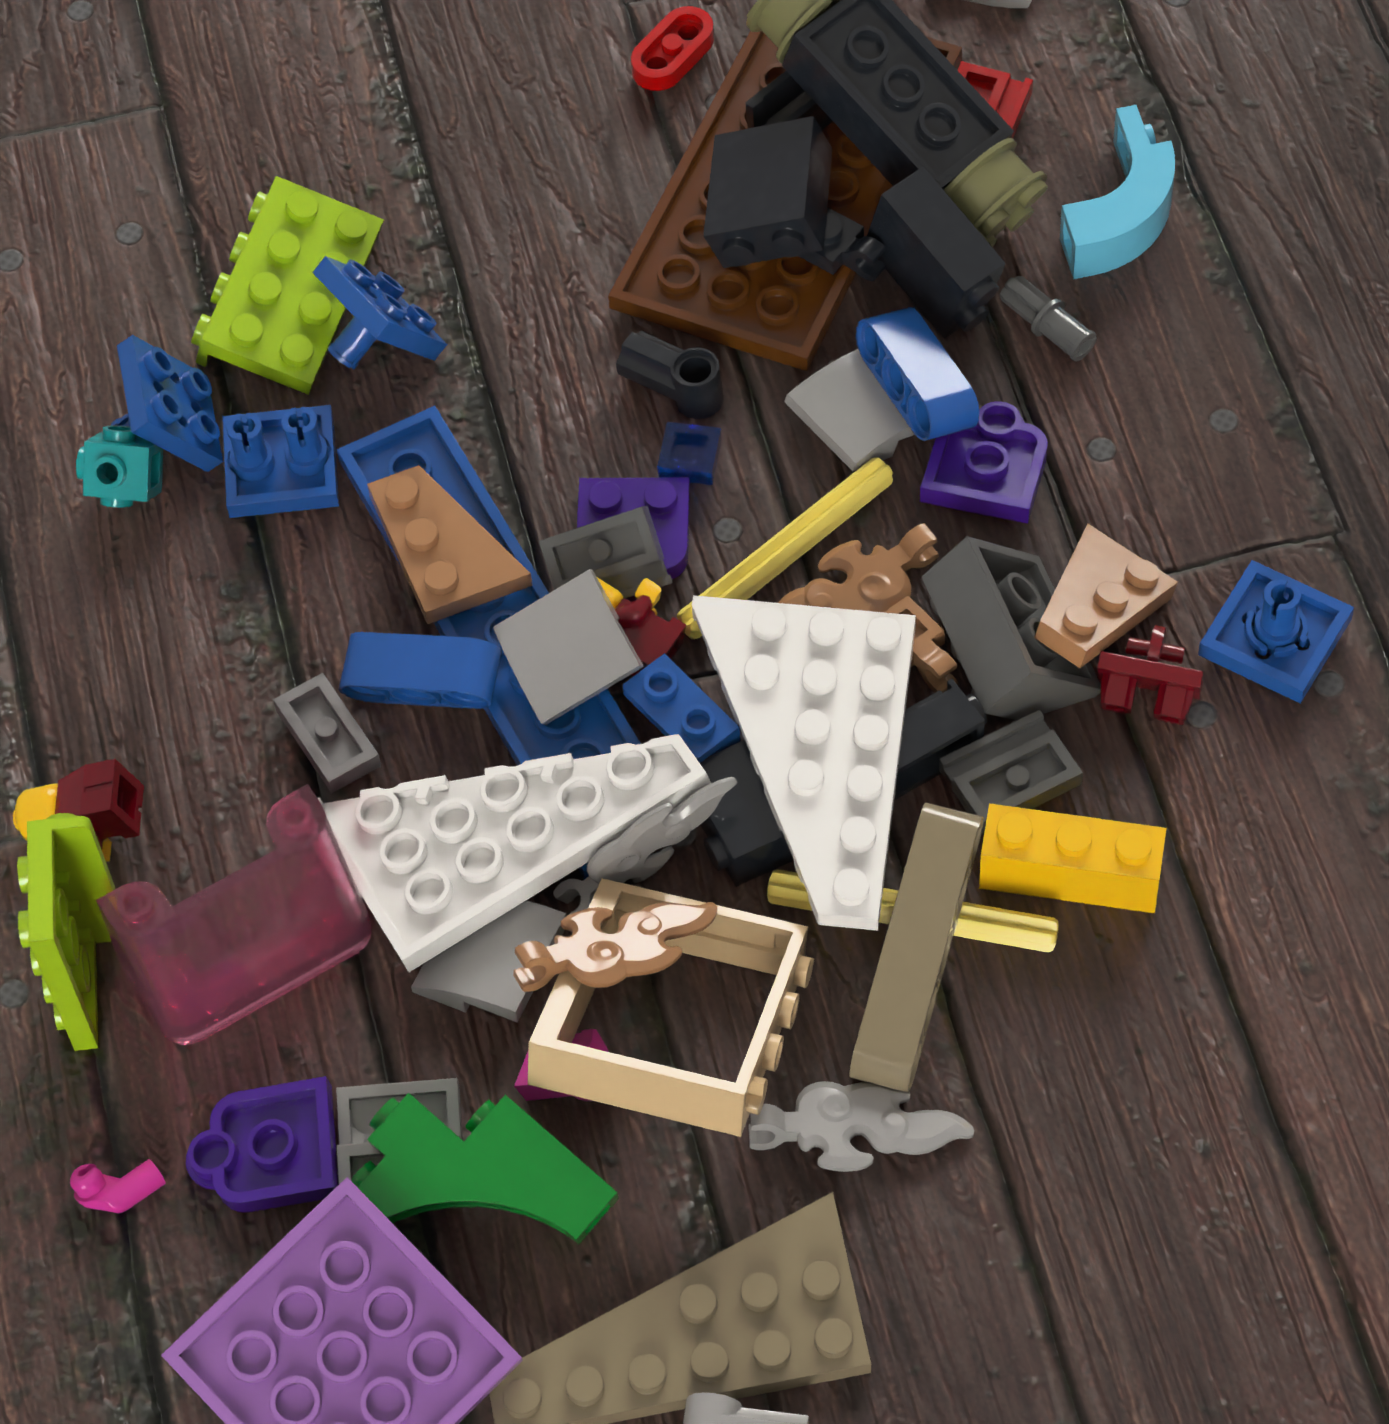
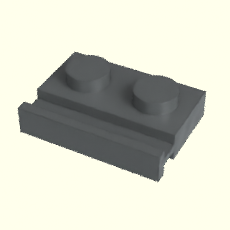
M647 505L538 541L554 590L589 569L593 570L596 577L622 593L624 599L635 595L638 586L644 578H648L660 587L673 583L671 576L667 573L663 561L665 558Z
M1040 710L939 759V771L943 777L946 776L952 784L953 792L967 813L983 816L981 834L985 832L989 803L1033 809L1082 785L1083 779L1082 770L1053 729H1049Z

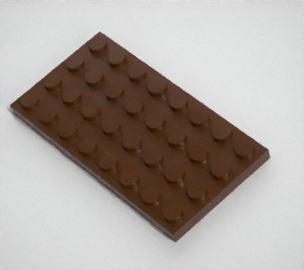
M750 31L608 295L609 309L808 371L856 272L842 265L832 275L799 256L755 262L746 266L723 268L703 236L715 135L747 129L745 102L786 71L776 58L778 48L762 31ZM927 37L958 70L962 61V47ZM832 121L822 129L833 149L827 207L864 226V236H867L881 194L892 188L893 185Z

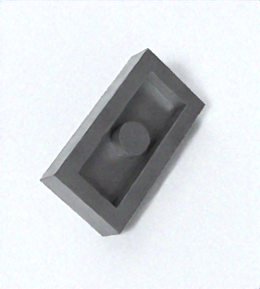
M323 673L273 699L276 712L331 794L381 767L379 754Z

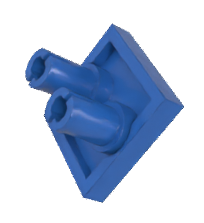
M331 405L295 407L286 410L223 416L226 506L229 518L339 507L334 417Z

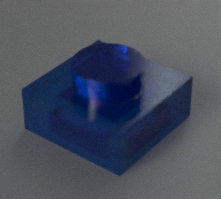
M667 422L657 465L658 478L689 477L690 483L713 485L722 442L721 428Z

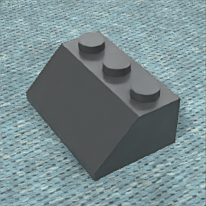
M966 536L922 576V580L931 597L930 606L936 616L942 621L951 640V652L962 665L972 686L971 694L978 699L984 709V713L1019 720L1038 710L1045 714L1094 698L1101 693V684L1090 661L1079 668L1034 638L1039 622L1055 591L1039 556Z

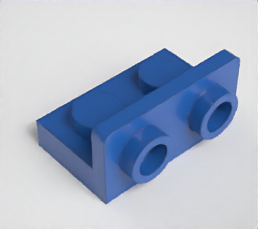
M665 653L623 684L624 696L665 736L679 734L699 763L710 755L741 742L740 727Z

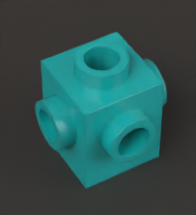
M113 425L103 427L102 432L84 441V447H80L77 454L76 474L78 479L83 480V496L100 497L101 505L117 508L131 507L134 501L148 502L162 492L163 449L133 434L129 426Z

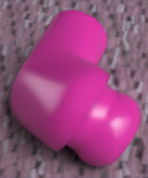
M150 1159L122 1178L102 1174L101 1170L94 1164L81 1165L74 1170L70 1177L74 1198L79 1204L85 1208L113 1213L127 1211L166 1184L162 1174Z

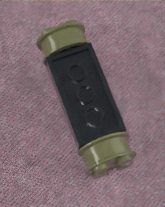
M758 0L749 10L746 26L750 31H762L778 48L776 58L782 64V67L893 186L921 167H924L992 247L997 242L995 237L1006 227L1013 232L1032 216L1035 210L1031 205L1048 189L1046 184L1047 175L1043 171L1033 173L1016 155L1014 151L1017 143L1011 138L1014 130L892 0Z

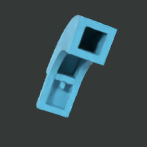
M1137 105L1116 108L1113 143L1126 180L1117 189L1105 196L1062 205L1060 241L1073 279L1105 273L1131 262L1154 243L1165 227L1169 217L1175 174L1174 148L1171 140L1156 143L1154 130L1151 124H1143Z

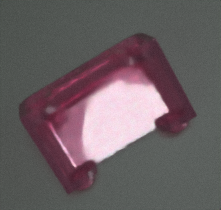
M308 784L281 798L272 806L267 815L266 826L271 841L277 848L276 850L189 898L171 906L164 893L156 885L148 882H131L96 900L122 969L157 1026L169 1041L179 1045H192L203 1041L356 955L367 946L372 933V925L367 908L323 806Z

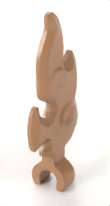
M922 523L907 532L900 543L890 550L876 545L871 554L864 555L861 553L862 544L859 540L843 543L822 557L818 564V570L821 573L831 570L843 571L847 574V579L844 583L837 584L823 578L814 579L805 587L789 592L778 603L885 612L906 596L911 597L912 587L906 571L911 568H923L939 557L938 552L932 546L937 543V538L926 524Z
M668 902L652 904L640 911L622 915L619 920L618 931L614 934L604 933L600 929L605 921L612 918L613 911L611 909L594 907L574 912L561 920V927L572 932V935H557L554 938V945L547 947L538 941H528L515 947V954L523 967L513 970V976L522 991L531 992L544 987L554 975L567 971L579 982L596 988L616 985L626 977L659 972L673 965L682 956V949L680 947H669L664 942L693 935L709 927L716 917L717 905L713 902H707L702 905Z

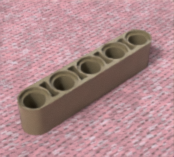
M926 802L923 805L853 1051L849 1072L850 1078L907 1093L910 1092L980 842L983 816Z

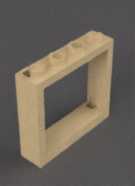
M601 878L589 908L603 907L613 911L612 918L605 921L600 929L604 933L614 934L618 931L620 918L626 913L640 911L656 903L668 902L702 905L706 902ZM717 905L716 917L709 927L699 933L664 942L669 947H680L682 953L776 975L736 1083L573 1044L574 1036L596 987L587 986L579 982L567 971L558 975L530 1038L528 1085L741 1137L749 1114L759 1115L762 1110L768 1080L763 1078L765 1071L775 1072L778 1067L784 1042V1036L779 1035L781 1028L791 1029L794 1024L799 1004V994L795 993L797 986L806 988L811 978L814 958L805 956L808 926Z

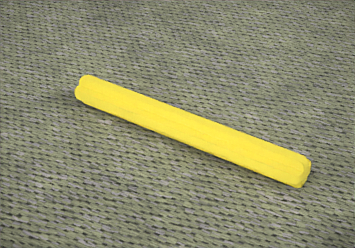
M879 457L871 458L699 596L740 600L749 599L889 487L893 482V471L890 466L885 464ZM691 601L677 613V619L686 624L685 633L689 638L698 639L702 634L697 622L693 619Z
M774 870L769 878L767 888L768 901L771 904L812 911L808 893L798 874L785 870ZM883 888L879 923H890L899 890ZM963 902L954 936L1051 952L1056 945L1059 924L1058 920L1053 917Z

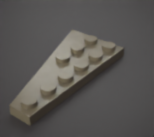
M833 1192L522 1357L523 1361L489 1393L494 1424H609L685 1409L687 1397L694 1393H716L739 1399L871 1373V1360Z

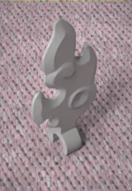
M728 777L708 784L690 795L674 809L671 803H666L644 814L628 827L619 838L605 844L594 854L587 865L589 876L585 880L567 879L561 882L553 892L555 898L568 904L576 896L580 895V905L570 913L572 914L589 908L601 878L624 883L628 879L638 883L649 878L673 855L674 849L670 845L681 842L689 835L691 830L702 824L713 813L723 796L737 784L736 779ZM662 847H666V848H664L663 850H660V851H658V852H656V853H653V852H654L655 850H657V849H660V848H662Z
M828 1081L812 1083L803 1088L796 1100L795 1112H784L775 1105L763 1104L759 1115L750 1113L751 1124L748 1125L749 1148L768 1150L781 1145L783 1142L797 1141L802 1151L807 1152L814 1147H820L823 1150V1154L818 1157L817 1161L819 1167L843 1172L862 1170L873 1164L874 1157L872 1154L860 1152L851 1145L850 1140L856 1135L865 1137L870 1145L880 1153L900 1152L909 1155L930 1153L955 1139H970L974 1136V1128L962 1117L948 1111H902L899 1105L910 1100V1092L907 1093L869 1082L843 1086Z

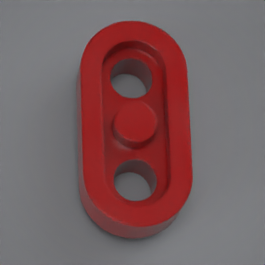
M683 6L669 12L632 51L631 68L634 81L642 88L651 91H662L676 85L711 49L714 42V28L711 16L705 10L694 6Z

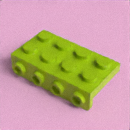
M276 176L268 194L260 191L257 193L248 216V221L254 223L249 235L240 231L229 258L230 262L235 263L232 273L228 275L221 272L210 302L217 304L212 316L201 315L191 343L199 346L195 362L199 365L206 367L211 356L309 395L327 355V348L332 343L347 309L312 272L325 256L345 264L352 259L365 267L381 231L384 219Z
M58 813L43 820L27 821V856L18 857L17 862L21 892L28 893V910L19 911L18 913L19 937L23 948L30 947V958L34 975L42 976L44 999L47 1004L53 1003L57 1030H66L74 1051L97 1049L96 943L120 941L128 938L129 923L91 820L85 816Z

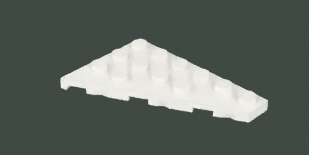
M693 595V619L698 624L707 646L708 656L714 670L719 675L721 688L737 725L739 724L748 746L750 759L756 773L761 778L764 793L779 830L783 832L793 856L794 867L800 881L806 888L809 903L818 925L878 931L916 628V615Z
M679 734L653 738L643 744L625 743L611 746V753L579 759H573L571 753L524 761L515 767L500 765L485 768V775L448 781L447 777L443 775L400 783L390 789L375 787L360 790V797L323 803L320 797L314 798L305 805L408 972H411L588 863L602 846L619 838L628 827L644 814L666 803H671L674 809L690 795L702 787L711 784L706 771Z

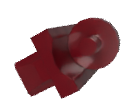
M1154 625L1151 641L1129 637L1127 643V654L1147 657V660L1100 652L1097 671L1098 679L1101 680V708L1108 711L1131 714L1136 688L1158 691L1154 718L1164 722L1183 725L1192 706L1193 698L1200 699L1203 686V671L1160 663L1162 660L1182 664L1185 648L1164 644L1166 627Z

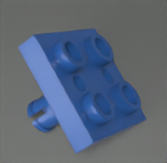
M327 256L322 259L312 272L354 316L334 343H331L327 348L331 355L346 367H351L355 370L359 365L358 362L376 339L433 361L436 360L447 346V343L433 330L437 324L436 321L417 305H409L401 297L405 292L404 288L388 274L379 271L375 276L364 266L352 259L345 264Z
M134 335L118 344L117 351L128 413L121 418L115 419L111 426L131 427V432L136 436L151 442L206 472L221 464L223 457L219 441L220 429L215 419L211 398L212 386L208 376L200 369L190 367L170 356L163 349L154 347Z
M1251 560L1199 644L1198 655L1301 704L1351 622L1354 607ZM1299 642V646L1306 647L1308 649L1298 650V647L1295 645V643ZM1258 652L1262 656H1266V654L1268 653L1270 657L1267 659H1259L1258 657H1256L1255 653Z

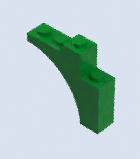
M409 1092L400 1103L395 1098H391L370 1121L369 1126L375 1131L367 1139L384 1158L377 1166L371 1160L368 1161L351 1178V1181L392 1224L408 1217L435 1210L480 1207L504 1210L527 1216L551 1226L570 1237L578 1245L619 1199L617 1191L506 1094L496 1105L490 1099L487 1100L473 1114L465 1126L471 1132L465 1141Z

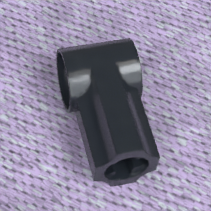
M643 331L637 334L631 332L622 344L619 358L616 361L618 375L675 400L679 411L689 418L705 419L721 409L724 395L719 361L715 354L708 349L696 347L682 350Z

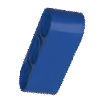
M908 307L865 318L858 322L856 340L860 355L913 433L920 440L927 441L967 430L977 425L979 421V405L974 390L915 308Z
M355 632L349 638L338 690L347 697L371 703L485 709L490 707L492 703L502 650L491 642L470 637Z

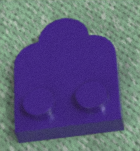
M1002 401L985 404L979 410V421L975 427L935 439L920 487V502L1028 524L1046 463L1048 442L1045 434L1038 427L1025 423L1020 412L1013 405Z
M689 477L579 478L577 528L647 505L665 558L663 561L668 575L671 576V579H674L685 570L688 563ZM634 595L625 599L635 601L638 598Z
M327 1077L238 1091L223 1097L212 1110L210 1130L198 1134L189 1145L186 1154V1169L192 1180L203 1188L215 1190L224 1204L237 1212H253L323 1200L339 1185L332 1086Z

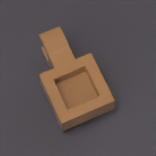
M906 596L886 610L884 613L916 615L911 667L913 665L917 667L928 687L934 693L939 690L944 693L947 691V681L953 679L958 685L957 679L950 674V672L957 668V663L946 651L940 648V646L945 644L944 630L909 596Z

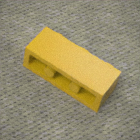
M989 803L981 850L979 889L1155 913L1167 828Z

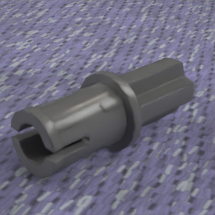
M1023 276L1011 277L1005 283V287L1000 293L1002 302L1031 324V331L1034 335L1046 336L1075 362L1082 360L1092 350L1097 340V334L1066 312L1063 301L1060 299L1051 300Z

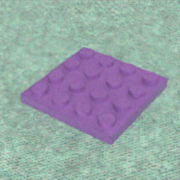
M348 1177L161 1355L225 1424H459L523 1361L522 1357Z

